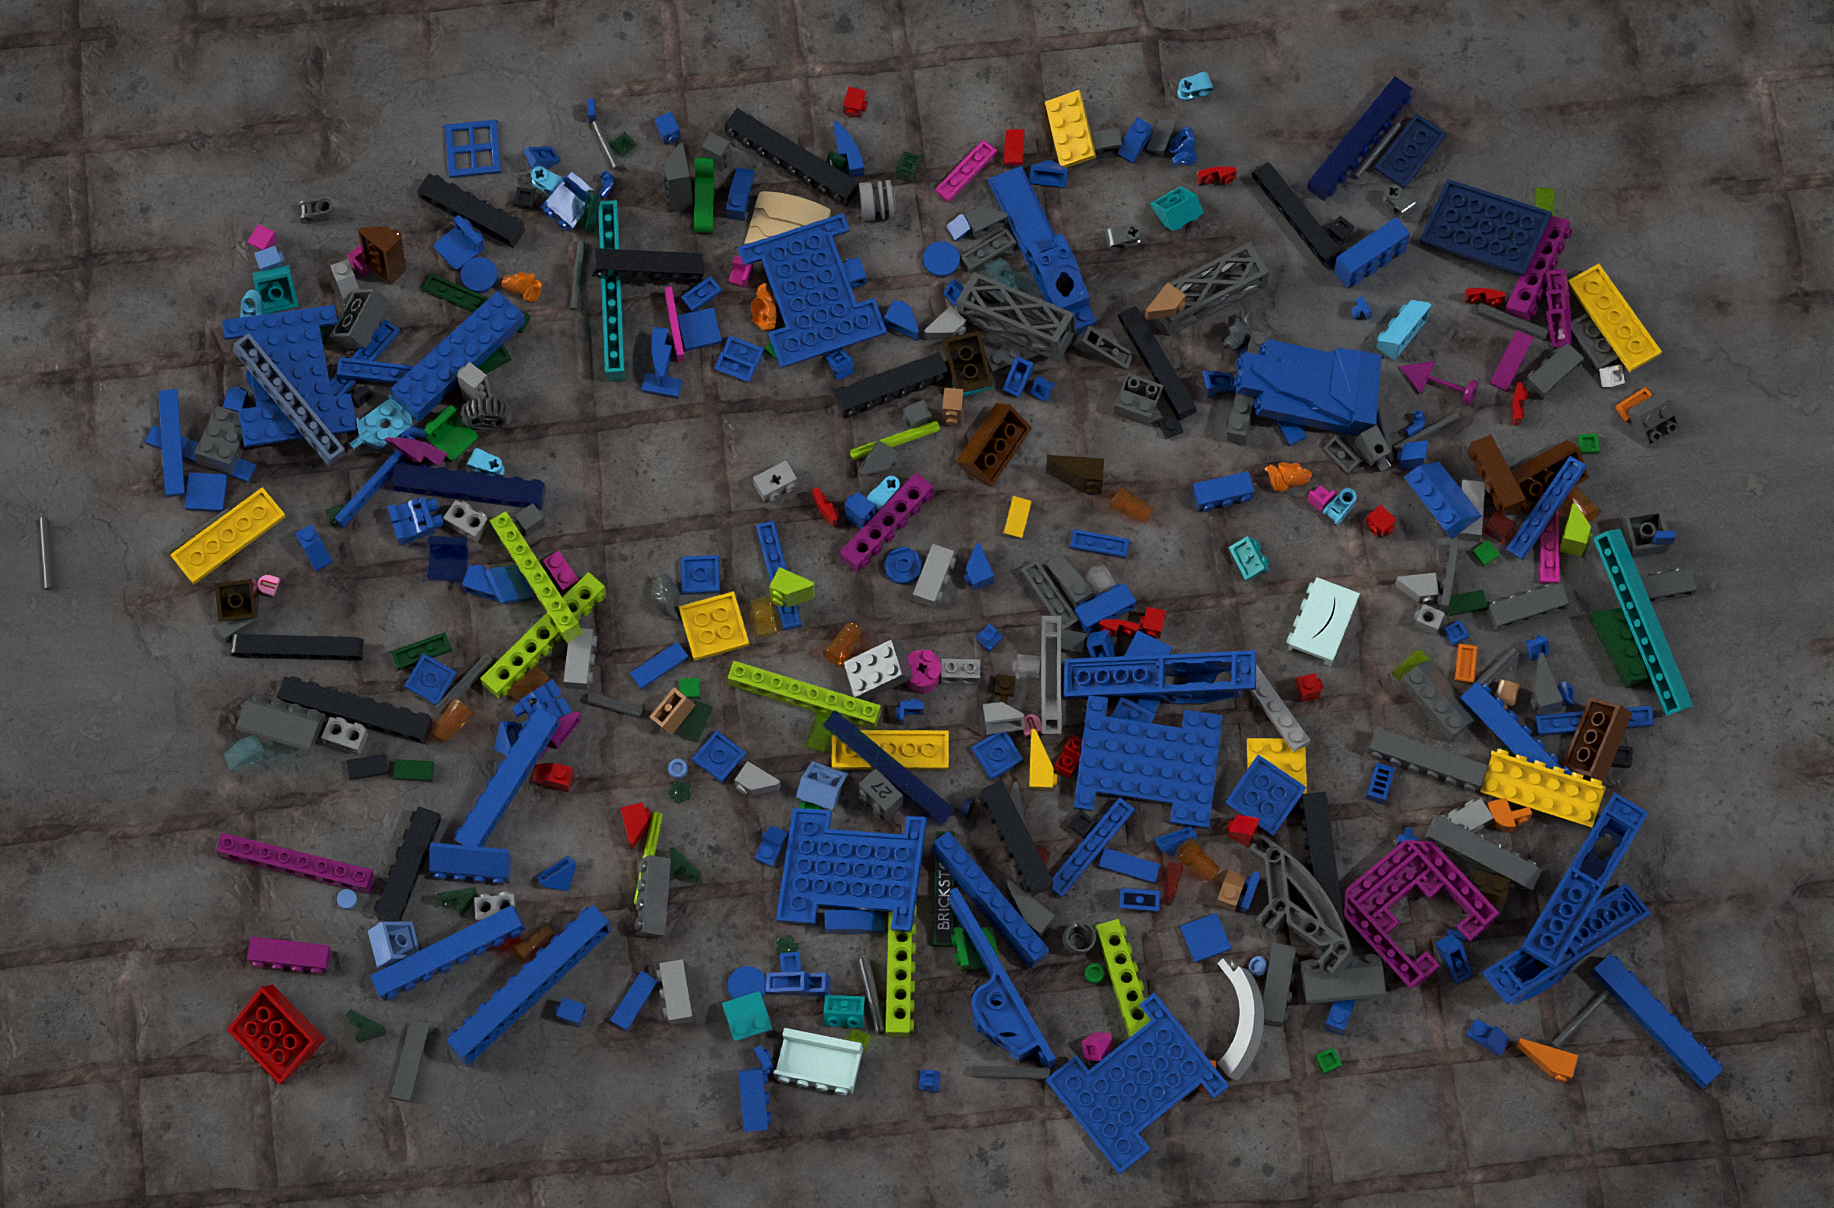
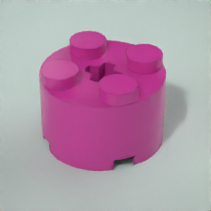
M916 650L910 653L907 658L914 678L904 682L905 685L919 694L933 691L941 679L940 660L931 650Z

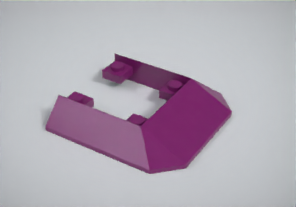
M1404 840L1345 891L1344 918L1410 989L1424 983L1431 974L1440 968L1437 961L1427 951L1412 962L1388 936L1391 931L1400 925L1399 920L1389 910L1416 887L1429 900L1441 889H1444L1468 914L1456 928L1469 942L1482 931L1485 932L1499 915L1496 908L1434 842Z

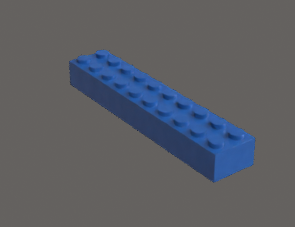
M594 905L584 908L579 914L580 917L575 921H570L563 933L555 935L548 947L541 948L533 961L526 962L521 968L522 971L517 976H511L503 989L499 988L492 995L493 998L488 1003H482L477 1009L478 1012L473 1017H467L459 1030L455 1029L449 1034L447 1043L450 1050L467 1067L612 932L609 920Z

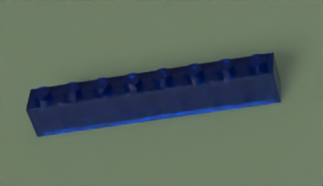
M1395 76L1310 178L1307 190L1323 201L1329 196L1332 197L1337 191L1336 187L1339 183L1343 184L1347 179L1348 172L1355 170L1359 164L1358 160L1368 154L1371 144L1375 145L1380 139L1381 132L1387 131L1391 125L1390 121L1400 115L1404 104L1407 106L1413 98L1411 96L1413 88Z
M407 462L395 463L391 480L392 490L396 492L526 508L533 503L538 510H543L546 494L545 483L537 479L528 481L520 477L505 478L499 474L490 476L482 472L468 473L461 469L452 471L445 467H438L436 469L430 468L427 465L413 466Z
M836 710L824 722L823 728L872 769L876 768L895 788L942 827L955 813V809Z

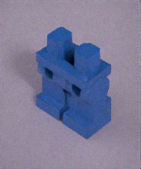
M423 496L397 506L395 504L387 506L399 546L413 542L417 538L436 534L435 529L444 526L441 514L433 517L430 516V512L439 510L436 498L425 500Z
M553 679L520 699L519 703L512 708L516 717L525 712L529 717L538 707L557 719L572 712L564 697L557 699L562 693ZM529 719L521 724L522 727L527 726Z

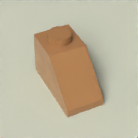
M1167 283L1146 309L1145 318L1149 320L1173 317L1178 311L1182 312L1187 304L1185 302L1186 294L1170 283Z
M1228 870L1216 906L1235 912L1247 876Z

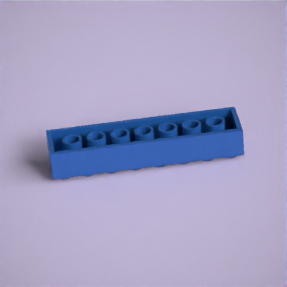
M497 291L391 388L392 399L419 422L459 385L457 378L459 369L462 366H466L469 362L478 368L525 324V314Z

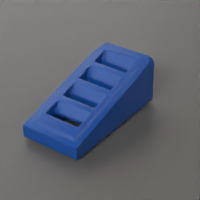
M1376 762L1366 799L1385 804L1395 770L1394 767ZM1378 769L1389 771L1390 773L1389 775L1378 772ZM1376 776L1383 777V778H1386V779H1388V780H1387V781L1380 780V779H1377ZM1376 782V783H1379V784H1383V785H1386V787H1385V788H1384V787H1380V786L1374 785V783ZM1376 789L1379 791H1383L1384 794L1373 792L1372 790Z

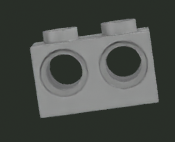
M455 500L443 517L445 525L477 543L489 527L487 515L481 511H474L464 501L461 503ZM458 513L464 514L461 518L455 517ZM474 522L480 523L477 527H471V524Z
M942 659L941 684L980 685V660Z
M330 717L321 739L326 745L360 756L368 733L365 727L359 723H354L353 725L347 723L343 718L336 717L335 719ZM341 729L339 734H332L333 730ZM359 735L357 740H350L351 736Z
M501 892L496 896L481 894L479 897L474 898L476 922L501 911L500 908L505 903L516 908L515 896L510 894V892ZM485 905L491 907L488 912H482L481 908Z

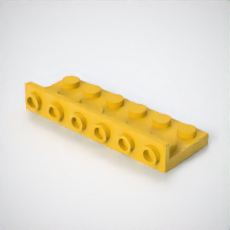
M1497 749V752L1491 751L1492 756L1480 792L1501 799L1507 798V801L1592 828L1594 827L1606 786L1602 785L1603 781L1593 778L1587 781L1583 779L1584 775L1572 772V775L1564 773L1565 769L1553 766L1552 770L1545 767L1546 763L1535 760L1533 764L1527 762V757L1517 754L1514 758L1508 756L1509 752Z

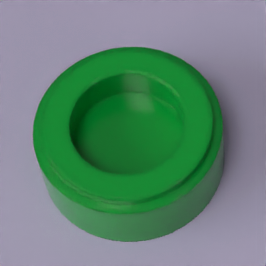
M1093 963L1086 967L1085 979L1089 983L1098 984L1104 979L1105 972L1101 965Z

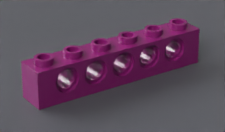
M1556 216L1551 217L1525 276L1519 277L1506 305L1508 314L1528 322L1531 316L1535 315L1537 303L1539 300H1542L1544 288L1548 285L1546 271L1556 269L1558 257L1564 252L1565 242L1571 237L1572 228L1570 227L1569 220Z
M916 472L840 551V559L856 572L860 569H865L872 556H877L883 549L882 546L886 542L889 543L893 540L897 530H902L907 525L908 519L918 514L924 502L928 503L934 495L933 486ZM917 495L918 498L913 500L910 499L909 496ZM898 508H904L905 512L899 513L896 510ZM886 521H891L893 524L891 526H885L883 523ZM877 534L880 538L872 539L871 536ZM864 547L867 551L861 553L858 549Z

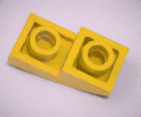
M1016 496L1012 497L1003 533L1020 538L1023 537L1031 505L1030 500Z

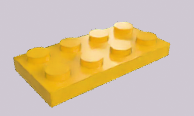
M1077 90L1045 101L1059 164L1068 168L1096 158L1081 92Z

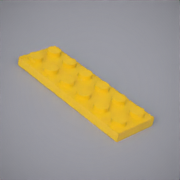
M1600 264L1568 280L1569 288L1629 372L1661 355L1662 351Z
M262 487L178 548L170 556L194 585L282 521L286 516Z
M832 730V769L949 770V731Z

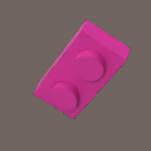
M560 551L543 560L544 565L563 593L579 582V579Z

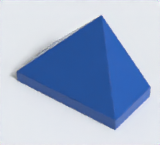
M1052 160L1031 165L1029 182L1031 184L1066 187L1068 169Z
M502 721L499 725L494 749L508 756L510 746L513 743L515 744L519 738L520 730L517 722Z
M1190 826L1154 838L1161 851L1183 861L1196 841L1197 835Z
M568 855L535 877L543 887L568 891L576 864Z

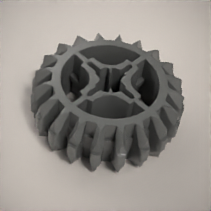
M480 397L479 399L467 401L461 407L463 425L473 430L499 429L508 425L512 417L510 403L501 398Z

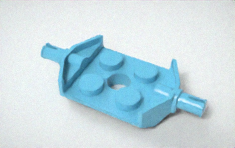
M389 395L387 401L362 419H356L359 435L349 445L353 450L362 443L363 445L366 444L380 450L388 444L384 441L386 437H398L409 427L413 426L412 416ZM388 421L391 424L388 428L384 429L380 427L381 423Z

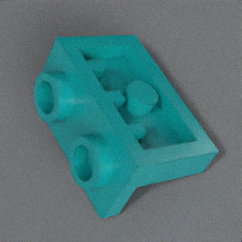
M1247 536L1229 547L1245 580L1249 581L1262 572L1268 573L1270 571L1268 566L1270 562L1265 555H1262L1260 551L1261 545L1256 538Z
M825 995L824 1026L862 1028L865 997Z

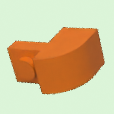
M1507 798L1491 801L1486 805L1494 817L1491 824L1497 830L1506 833L1514 832L1516 828L1515 823L1517 825L1525 824L1532 816L1530 807L1511 812Z

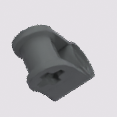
M1396 184L1387 186L1383 195V202L1394 212L1398 219L1404 220L1417 210L1415 201L1400 186Z
M328 198L302 200L298 203V207L301 209V216L299 217L301 223L310 224L319 221H329L335 216V209Z
M1136 224L1107 229L1105 236L1108 249L1110 251H1117L1137 246L1141 242L1140 227Z

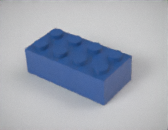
M1397 217L1337 256L1334 273L1347 289L1352 285L1354 287L1357 286L1367 275L1369 277L1372 276L1379 267L1387 266L1395 256L1400 257L1406 252L1410 232Z

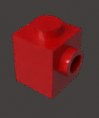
M848 87L843 103V114L851 118H861L862 113L866 112L868 106L866 90Z
M1380 504L1367 516L1365 524L1373 535H1378L1382 539L1385 535L1389 536L1394 532L1397 520Z
M1147 607L1146 614L1141 616L1139 624L1142 628V633L1154 639L1156 637L1160 638L1166 611Z
M1316 673L1297 677L1295 686L1300 702L1320 697L1323 685L1321 679L1317 678Z

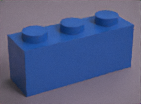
M1248 471L1195 483L1192 488L1197 509L1204 512L1211 511L1219 506L1229 507L1236 502L1246 503L1253 499L1254 489Z
M1126 583L1116 584L1109 589L1110 591L1104 594L1102 592L1098 593L1092 600L1088 602L1083 601L1076 606L1074 613L1085 633L1098 628L1100 620L1116 619L1136 608V600Z
M763 1067L739 1069L744 1132L768 1130V1124H772L771 1112H767L766 1104H770L769 1092H765L764 1084H768L767 1072H763Z

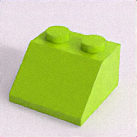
M1572 504L1568 514L1559 552L1581 557L1583 551L1587 552L1593 534L1589 533L1591 526L1577 504Z
M780 567L769 586L770 600L779 607L785 606L788 608L812 600L815 597L814 582Z

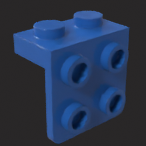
M460 215L453 219L455 228L434 244V249L456 271L461 269L467 261L475 258L485 250L484 238L479 231L475 232L472 229L471 223L466 218L463 220Z

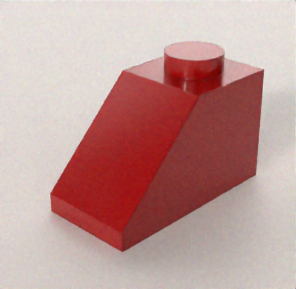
M557 763L537 764L531 783L569 792L574 778V771L572 767Z
M643 802L620 808L631 849H635L649 826L648 819H651L649 807L645 808Z
M1237 815L1235 820H1230L1226 828L1229 831L1228 838L1249 847L1257 832L1260 819Z

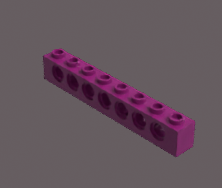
M221 833L216 848L219 858L365 894H370L375 878L371 869L226 833Z

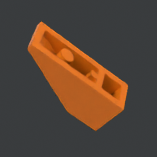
M1522 1038L1519 1039L1517 1047L1550 1077L1555 1078V1081L1560 1083L1571 1081L1578 1055Z

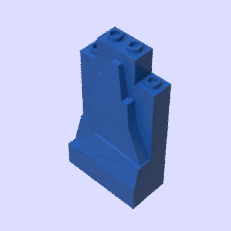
M1268 339L1260 346L1259 355L1245 352L1237 359L1236 369H1238V375L1235 378L1234 385L1237 386V394L1256 397L1254 407L1256 408L1257 416L1358 437L1362 432L1376 425L1381 355L1342 348L1326 352Z

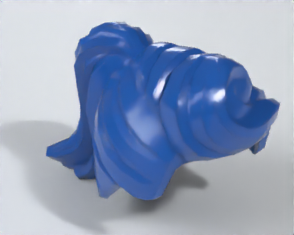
M1184 127L1176 137L1170 139L1171 146L1169 151L1176 154L1172 159L1173 167H1176L1178 164L1194 165L1198 158L1197 153L1194 151L1196 140L1192 127Z

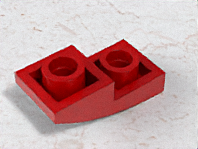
M1024 129L1006 130L1004 165H1023Z
M1229 166L1207 168L1197 172L1196 180L1199 186L1203 184L1208 185L1214 182L1215 179L1219 185L1229 184L1236 179L1237 169L1236 167Z
M1467 288L1464 293L1465 303H1479L1484 300V304L1491 307L1500 306L1504 303L1506 297L1504 292L1489 288Z
M1522 382L1517 384L1512 399L1511 418L1513 426L1520 425L1522 418L1525 416L1523 406L1525 400L1528 399L1526 388L1522 386Z
M820 487L812 489L813 498L818 510L829 524L837 527V520L840 519L838 509L833 507L832 502L827 504L825 493L821 494Z
M1106 619L1100 620L1098 630H1108L1110 637H1116L1118 631H1121L1124 636L1135 637L1137 631H1140V625L1125 620Z
M1072 734L1054 765L1055 771L1068 778H1071L1080 761L1081 738Z

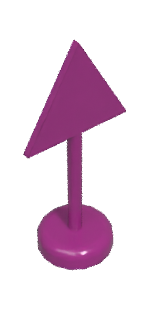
M1436 361L1399 366L1420 394L1427 380H1431L1463 392V403L1467 406L1472 404L1479 386V382L1476 380L1470 381L1467 388H1463L1431 376L1430 373Z

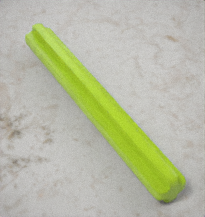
M932 421L883 438L881 441L891 447H895L938 432L940 426L937 421ZM875 442L850 450L851 458L857 460L866 457Z
M660 812L652 813L643 858L648 855L655 856L663 817ZM638 888L636 889L634 904L639 899L640 891H638Z

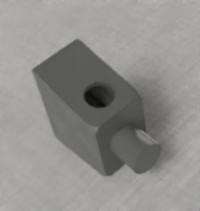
M1375 425L1362 432L1354 443L1368 465L1373 466L1377 464L1381 472L1389 469L1391 465L1387 460V456L1391 451L1378 426Z

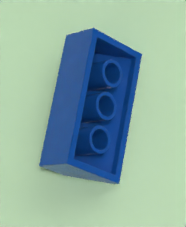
M1440 462L1419 465L1404 476L1409 486L1450 539L1482 517Z
M430 842L429 871L435 879L445 880L446 878H453V880L459 882L467 879L473 880L475 883L489 881L495 885H504V883L510 882L512 858L508 849Z

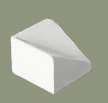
M1612 365L1599 369L1602 387H1613L1625 383L1622 365Z

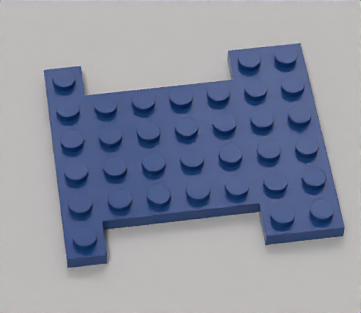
M844 213L738 247L743 266L762 261L785 327L768 333L780 368H785L887 334L875 298L860 303L856 302L833 237L850 231Z
M335 305L222 320L225 340L242 338L249 333L333 435L356 432L358 430L351 394L332 396L320 327L338 324ZM250 372L256 407L238 409L244 448L305 439Z
M1089 695L1073 809L1093 812L1095 793L1171 804L1170 824L1209 829L1223 715L1184 710L1182 728L1106 717L1108 698Z
M793 808L776 921L816 925L819 906L893 912L892 931L912 932L927 818L907 816L904 834L830 829L832 820L831 810Z
M1155 992L1139 1004L1151 1021L1094 1067L1088 1070L1076 1055L1046 1079L1047 1083L1120 1175L1152 1150L1140 1136L1143 1130L1201 1084H1203L1214 1099L1230 1087Z

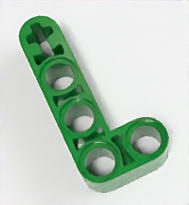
M695 158L694 233H713L714 158Z

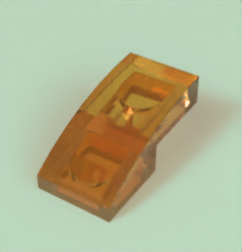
M535 665L523 679L520 678L508 693L519 702L520 699L548 682L551 678Z

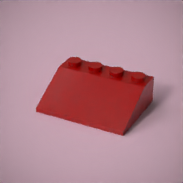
M273 984L261 986L227 1029L279 1085L284 1083L326 1040Z

